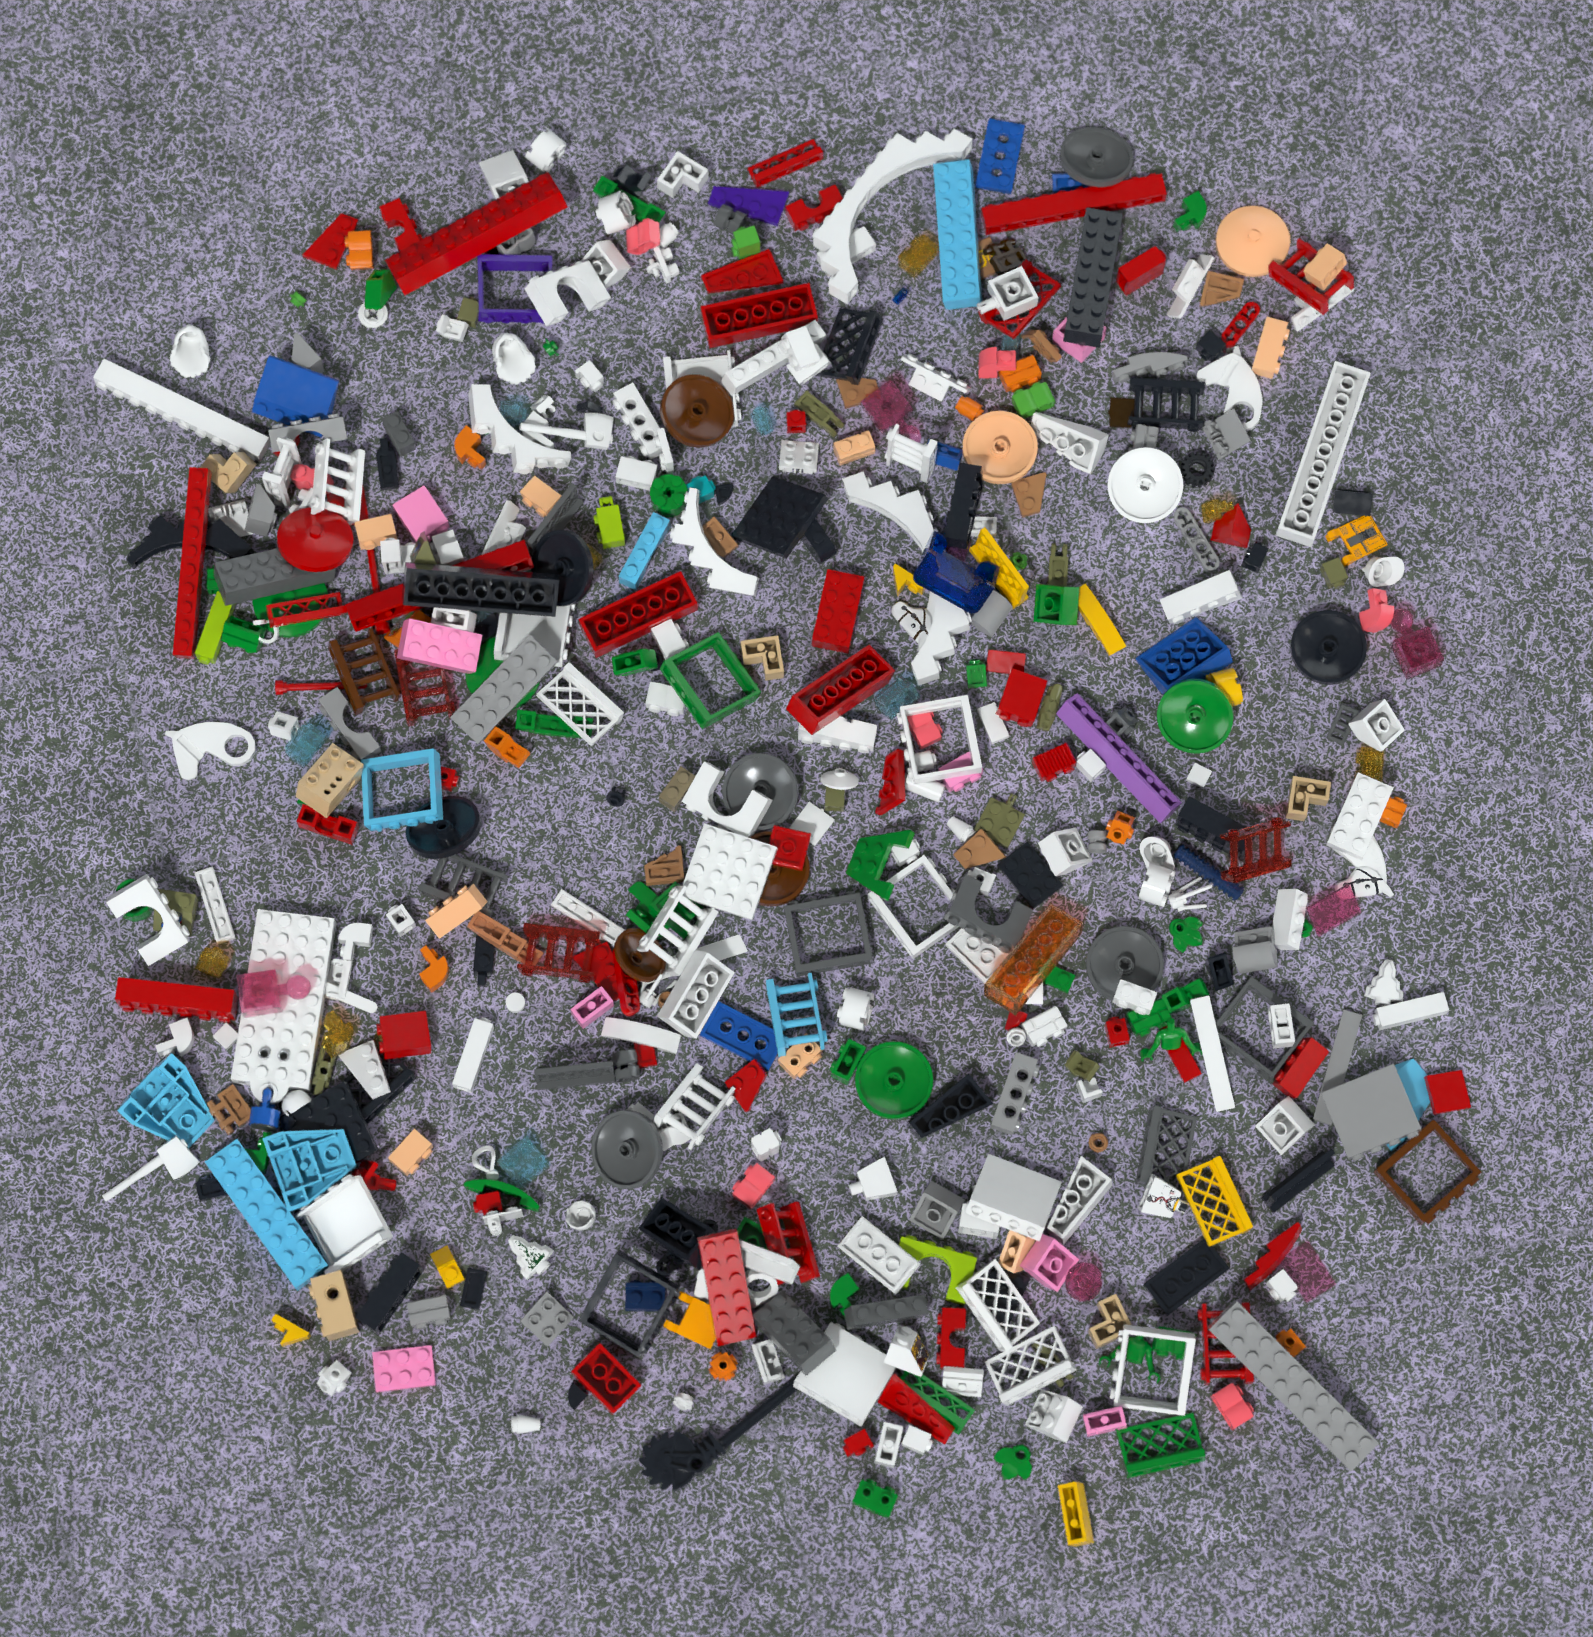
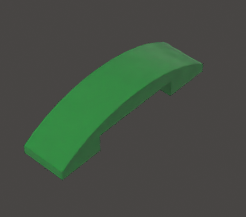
M601 176L592 191L600 198L618 191L624 192L633 206L631 214L632 216L635 215L636 220L639 222L650 218L660 223L666 213L651 203L648 205L618 188V184L604 176Z
M517 709L515 729L547 736L582 738L559 716L536 714L535 711ZM574 716L572 721L575 724H583V717ZM586 718V724L593 725V718ZM586 729V734L590 738L592 736V729Z
M488 1179L471 1180L464 1183L465 1189L479 1194H484L485 1189L489 1188L520 1198V1207L537 1213L540 1212V1207L535 1200L513 1185Z

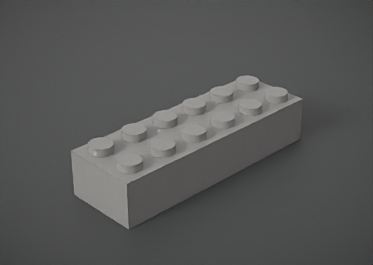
M529 635L450 718L477 744H480L558 661L538 641Z

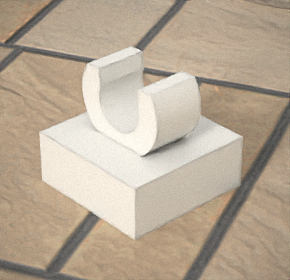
M543 395L530 407L534 412L541 414L543 418H548L545 412L547 408L552 412L556 411L555 407L551 405L554 401L547 395Z

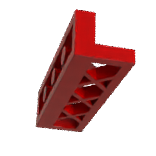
M812 139L750 166L747 170L756 188L822 160L823 151ZM812 145V150L803 153L805 148ZM791 154L798 155V156H796V157H793V158L787 160L788 155H791ZM772 162H780V164L770 168ZM759 168L764 170L757 174H754L753 172L754 170Z
M340 592L266 605L270 628L335 617L347 613L346 605H342ZM336 597L338 607L330 608L325 605L329 598ZM311 601L321 605L315 611H311L307 606ZM297 604L302 608V611L299 614H292L289 611L292 605ZM272 608H279L284 611L282 617L273 618Z

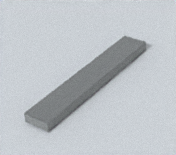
M1347 1010L1342 1012L1313 1121L1332 1125L1333 1121L1321 1093L1344 1083L1362 1018L1361 1014Z

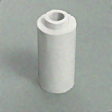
M905 773L906 790L938 803L940 802L946 787L945 784L937 781L913 784V779H909L908 774Z

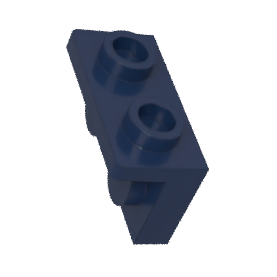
M640 1280L626 1282L625 1311L659 1312L665 1301L664 1286L654 1280L650 1281V1283H642Z

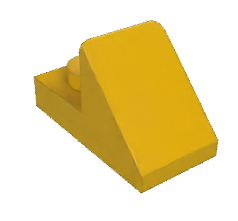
M894 564L893 577L897 596H899L906 585L911 592L922 595L926 590L927 583L899 565Z
M448 1245L430 1254L447 1289L465 1281Z
M274 1314L271 1320L275 1324L274 1328L282 1333L285 1330L287 1331L280 1343L282 1347L307 1340L311 1337L309 1332Z

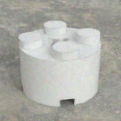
M547 128L546 132L543 131L530 147L533 150L531 153L527 151L525 158L540 170L549 172L554 166L553 162L556 157L560 159L566 151L565 141Z
M618 191L598 200L596 215L599 220L602 219L607 234L632 227L636 221L635 215L632 216L631 210H633L632 203L624 192Z
M1150 863L1138 899L1164 907L1176 871Z
M851 987L849 989L845 988L843 993L844 1004L839 1007L837 1013L839 1023L843 1026L864 1031V1026L867 1027L873 1006H871L870 1000L874 1001V993Z

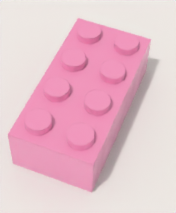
M407 619L403 621L397 658L471 674L476 672L482 635Z

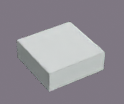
M1194 763L1186 781L1203 789L1212 771Z
M227 1023L213 1035V1038L226 1050L237 1041L238 1033Z

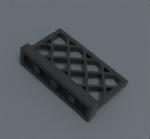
M839 308L823 351L833 368L827 372L821 371L817 376L850 381L853 385H859L883 321L877 311L870 310L869 312ZM843 314L850 315L851 319L842 324ZM862 317L867 318L864 324L858 326L857 320ZM854 323L856 329L847 333L845 328ZM843 330L845 335L836 340V333ZM859 332L860 338L852 343L850 337ZM848 339L850 345L841 350L839 344ZM837 346L839 352L830 357V350ZM853 349V356L846 359L844 354ZM842 355L844 361L835 366L833 360ZM847 365L846 375L839 374L838 370Z
M393 1058L395 1062H391V1059H388V1062H382V1066H388L386 1078L391 1092L374 1098L370 1102H362V1094L367 1093L363 1086L360 1084V1089H351L352 1093H359V1102L357 1104L367 1125L417 1079L414 1073L398 1058ZM391 1066H400L403 1071L399 1075H391ZM351 1073L344 1081H347L349 1085L352 1080L357 1079Z
M1330 1149L1327 1153H1324L1322 1150L1265 1194L1261 1199L1274 1214L1335 1166L1331 1161L1335 1152L1333 1149Z

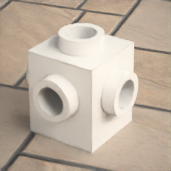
M336 1360L329 1368L325 1366L318 1374L320 1378L317 1384L323 1392L328 1393L332 1397L336 1392L340 1393L344 1390L351 1372Z

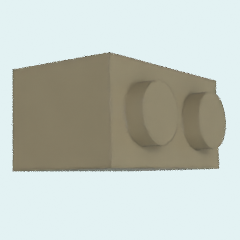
M680 766L659 795V802L675 813L682 804L681 801L692 784L695 775Z

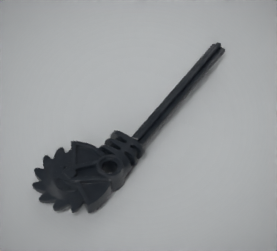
M797 1376L720 1439H715L708 1430L705 1432L707 1438L699 1437L701 1440L699 1444L695 1441L693 1444L686 1435L675 1431L674 1436L670 1439L668 1432H665L659 1441L656 1436H653L650 1448L643 1445V1452L646 1458L640 1457L639 1462L647 1469L642 1470L641 1474L646 1477H652L649 1481L650 1485L662 1483L661 1490L667 1489L671 1484L673 1492L685 1488L695 1476L703 1475L713 1465V1459L719 1460L717 1455L721 1454L724 1456L727 1447L799 1390L793 1386ZM695 1460L701 1461V1468H692V1462Z

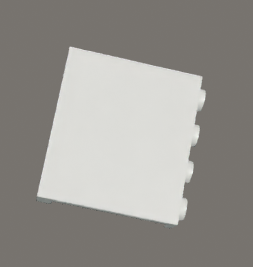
M730 350L727 351V355L671 361L670 357H663L666 389L673 381L685 375L697 374L715 380L727 391L732 400L734 420L731 427H738V420H741V410L736 407V403H739V393L731 396L721 382L725 372L735 367L734 356H730Z
M576 604L557 606L555 617L500 613L494 646V660L505 661L531 635L558 661L555 666L562 667L563 660H567L568 649H565L566 644L570 643L571 633L568 632V628L573 625V616L570 615L571 611H575Z
M988 1154L965 1213L1040 1241L1062 1182Z
M348 1175L341 1180V1184L330 1187L327 1194L319 1195L314 1200V1203L300 1209L301 1212L295 1216L296 1219L301 1217L305 1219L329 1265V1268L324 1270L325 1274L339 1270L344 1272L393 1238L361 1175Z
M830 1322L824 1333L831 1339L836 1351L807 1376L800 1371L793 1386L862 1427L866 1417L897 1367L884 1363L887 1354L879 1351L877 1346L865 1343L859 1335L850 1334L845 1331L842 1325Z

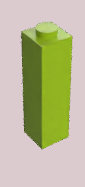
M219 591L216 593L195 651V655L199 659L198 661L206 665L216 663L223 643L221 637L224 623L233 615L236 604L225 606Z

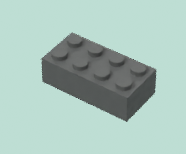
M783 1290L752 1315L760 1330L805 1376L836 1351L831 1339Z

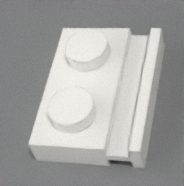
M944 1366L942 1388L952 1395L981 1397L984 1370Z

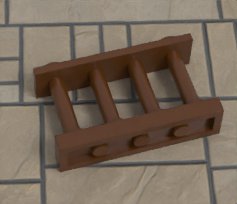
M372 628L368 629V638L343 646L339 645L337 639L329 641L328 645L329 653L355 715L363 712L366 703L390 695L395 703L399 699V694H401L398 683H394L379 646V636L377 633H374ZM371 645L374 655L353 662L345 661L343 655L346 652ZM378 662L381 669L380 672L359 679H352L350 672L353 669ZM385 679L388 686L387 689L366 696L359 695L357 691L359 686Z

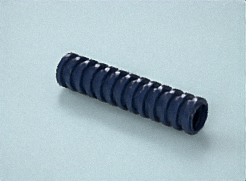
M1185 844L1178 848L1174 854L1175 859L1178 858L1180 863H1184V866L1188 865L1190 870L1193 869L1194 873H1199L1198 876H1203L1204 880H1209L1208 883H1213V886H1217L1219 891H1223V894L1227 893L1229 898H1233V901L1238 900L1244 891L1243 886L1240 887L1239 883H1234V880H1230L1229 876H1224V872L1220 873L1219 869L1216 870L1214 865H1210V862L1206 863L1204 858L1201 859L1200 855H1195V852H1191L1190 848H1185Z

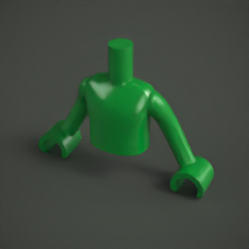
M1170 1018L1167 1020V1028L1157 1032L1151 1048L1142 1049L1140 1056L1142 1062H1144L1146 1057H1149L1150 1061H1152V1055L1159 1047L1160 1042L1162 1049L1174 1050L1181 1047V1038L1190 1048L1192 1056H1194L1195 1052H1200V1055H1203L1201 1044L1192 1043L1187 1032L1183 1028L1175 1027V1020Z
M1144 1336L1128 1337L1125 1360L1142 1365L1146 1354L1149 1371L1147 1380L1149 1382L1151 1376H1156V1384H1158L1160 1375L1154 1370L1151 1345L1143 1340ZM1121 1342L1108 1356L1100 1358L1098 1361L1099 1366L1101 1360H1107V1368L1110 1366L1111 1361L1116 1356V1349L1121 1347Z

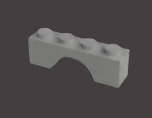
M339 413L330 414L327 419L322 420L320 416L309 418V422L302 423V420L291 421V425L283 426V423L274 424L272 429L268 430L272 453L280 451L277 438L284 439L286 437L294 441L300 433L305 431L319 432L326 439H330V442L348 438L344 416H339Z
M338 687L318 699L320 703L319 710L324 717L328 715L331 719L329 724L334 731L338 730L342 736L339 738L345 746H350L352 749L350 753L354 758L361 762V760L373 758L381 752L380 746L370 732L357 733L345 725L344 718L349 709V704Z

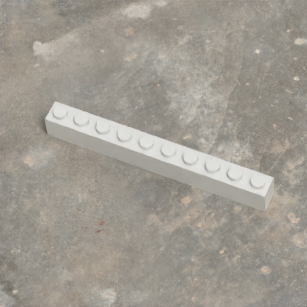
M103 359L93 377L99 389L103 391L108 389L120 399L125 397L129 399L131 404L137 407L141 405L151 414L158 413L168 422L175 421L179 423L178 425L185 430L191 429L202 438L206 436L212 439L211 441L218 446L223 444L233 453L244 452L253 461L261 462L271 444L269 437L106 359Z

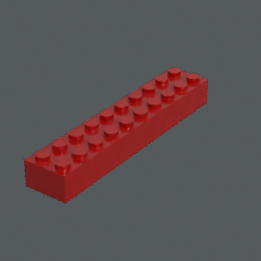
M546 172L519 188L506 193L497 200L491 201L484 207L473 211L471 214L458 219L438 232L425 237L414 245L408 246L385 261L405 296L566 209L568 206L552 177Z

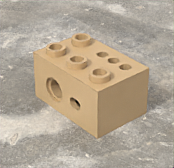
M332 743L300 779L296 797L327 818L360 781L364 764Z
M339 1270L311 1278V1285H308L313 1300L316 1299L317 1307L315 1309L318 1319L321 1318L322 1326L320 1327L323 1337L332 1341L360 1333L346 1279L342 1271ZM333 1293H339L337 1298L330 1299Z

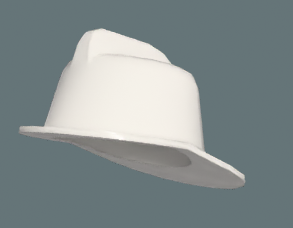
M1374 557L1367 562L1365 567H1362V571L1365 572L1366 578L1373 587L1395 584L1401 579L1404 573V563L1399 557Z
M1158 836L1147 837L1142 840L1139 849L1147 869L1149 864L1152 863L1174 870L1175 865L1171 855V847L1167 840Z

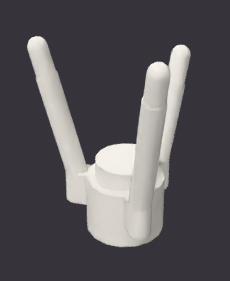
M1198 877L1178 890L1172 891V894L1168 895L1172 909H1177L1179 912L1187 909L1206 908L1207 904H1184L1187 903V897L1210 889L1212 885L1210 884L1184 894V890L1202 880V877Z
M659 974L650 990L648 988L645 990L646 985L642 984L638 992L640 1003L649 1009L652 1005L656 1006L659 996L663 992H669L675 986L677 980H674L656 998L657 994L654 993V990L663 975Z

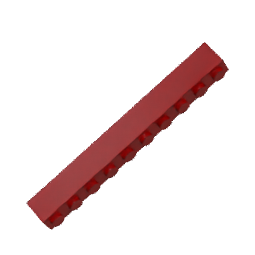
M1152 173L1146 177H1131L1128 180L1108 187H1078L1072 191L1062 190L1051 195L1042 194L1035 198L1025 197L1014 202L1005 201L998 205L988 204L981 208V218L985 235L1085 217L1086 207L1105 211H1117L1164 202L1167 192L1162 173Z
M189 467L173 656L176 658L195 659L212 477V472L208 468Z
M524 540L452 565L522 572L534 568ZM403 584L345 604L355 632L424 607L403 605Z

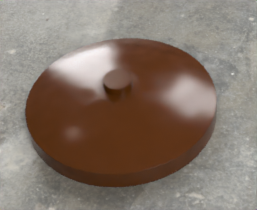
M691 374L676 379L668 386L661 398L660 415L665 428L677 441L687 446L704 448L718 443L726 436L733 424L734 408L729 394L718 382L703 375Z
M772 831L757 833L749 838L769 844ZM806 855L803 871L772 864L758 904L771 907L780 906L797 898L804 890L809 879L810 865L808 856Z

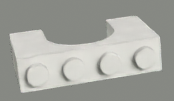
M589 260L585 262L578 261L571 267L564 266L556 272L549 271L542 277L535 276L529 280V284L525 288L546 327L561 322L569 313L558 295L557 285H567L573 288L579 294L589 312L603 307L611 298Z
M703 762L681 801L687 804L685 808L694 813L697 810L702 813L701 817L709 822L714 820L719 823L717 827L726 831L729 829L736 834L748 838L753 836L773 800L756 790H752L738 813L732 816L722 815L714 806L713 794L724 771L709 762Z
M145 874L107 897L106 903L116 918L138 906H149L160 913L163 919L161 931L139 944L138 947L139 953L149 966L188 943L190 933L185 925L181 926L179 923V916L174 909L171 910L167 905L169 901L163 893L160 894L158 891V884L155 879Z

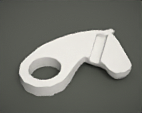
M702 1267L697 1273L694 1297L709 1304ZM751 1269L745 1272L747 1286L756 1279H764L770 1283L766 1290L755 1292L748 1288L751 1309L775 1297L778 1292L775 1278Z

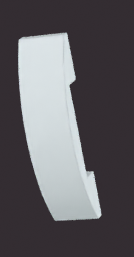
M610 1017L605 1018L601 1034L603 1037L638 1043L677 1054L681 1038L680 1034L662 1028Z

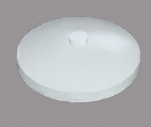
M1141 447L1126 452L1114 463L1108 477V493L1113 506L1127 519L1139 523L1156 522L1168 516L1178 505L1183 492V478L1178 465L1168 454L1155 448Z

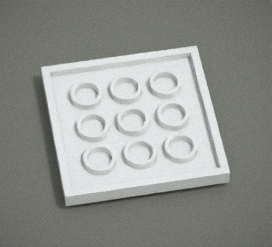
M704 823L682 885L687 887L683 895L691 901L753 920L778 848Z

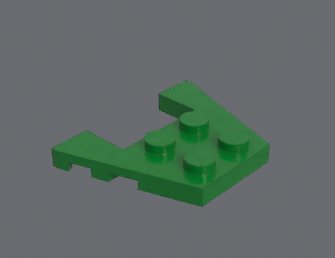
M904 830L859 838L846 874L885 901H889L894 885L890 882L880 881V877L892 847L909 849L915 833L912 830Z

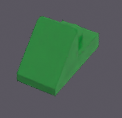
M263 1132V1137H259L258 1148L260 1151L245 1149L262 1174H266L269 1161L262 1138L272 1135L269 1132Z

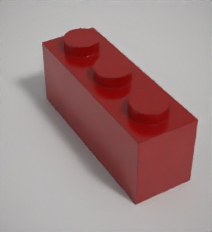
M1312 1037L1303 1038L1300 1041L1295 1052L1285 1061L1286 1065L1284 1068L1279 1070L1274 1077L1275 1081L1272 1085L1287 1097L1297 1098L1329 1053L1326 1048Z

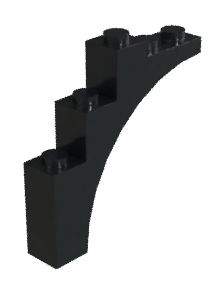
M161 515L158 518L152 519L147 528L151 535L144 537L140 543L141 545L128 553V558L126 559L128 565L135 569L142 562L158 553L174 548H182L185 519L180 522L178 529H175ZM220 518L208 526L205 549L216 551L230 559L254 554L252 548Z

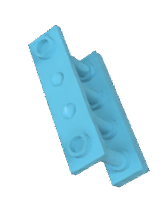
M808 973V983L783 987L774 986L773 979L766 980L778 1057L786 1056L785 1048H789L791 1045L819 1041L820 1049L825 1050L824 1042H828L826 1030L822 1031L815 994V991H818L817 979L813 980L812 973ZM810 990L811 1000L785 1004L777 1003V997H780L782 994ZM813 1007V1017L788 1021L780 1020V1014H783L784 1011ZM816 1024L817 1034L791 1038L783 1037V1031H786L787 1028Z

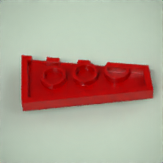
M770 249L701 275V280L708 294L783 284L782 276Z
M893 1374L878 1403L920 1430L931 1434V1437L945 1445L955 1428L896 1374Z

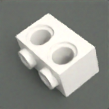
M1290 1004L1270 1006L1268 1017L1273 1049L1292 1047L1295 1043Z

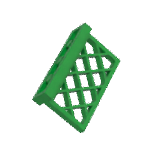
M1194 1413L1116 1430L1127 1478L1205 1461L1206 1455L1202 1447ZM1182 1420H1191L1192 1427L1189 1432L1179 1427ZM1169 1424L1174 1427L1169 1436L1159 1431L1162 1425ZM1149 1428L1155 1432L1150 1441L1140 1435L1143 1429ZM1176 1429L1186 1435L1182 1443L1171 1438ZM1129 1432L1135 1438L1131 1444L1123 1441L1121 1434ZM1157 1434L1167 1439L1162 1448L1152 1442ZM1188 1437L1196 1441L1197 1448L1189 1449L1184 1446ZM1138 1438L1147 1443L1143 1452L1133 1447ZM1169 1441L1179 1446L1175 1453H1169L1164 1450ZM1150 1445L1159 1450L1156 1457L1151 1458L1145 1454ZM1130 1450L1140 1455L1137 1461L1128 1462L1127 1455Z

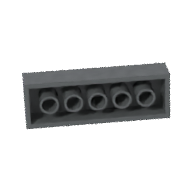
M276 548L215 562L214 578L223 602L227 606L334 581L335 568L324 572L301 570L288 563L280 554L279 549Z

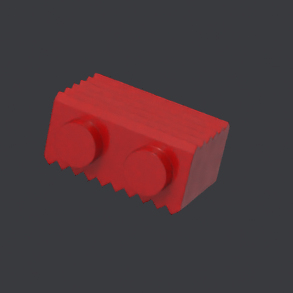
M1067 743L1032 758V764L1041 782L1045 780L1051 782L1061 773L1069 774L1075 770L1074 767L1077 764Z

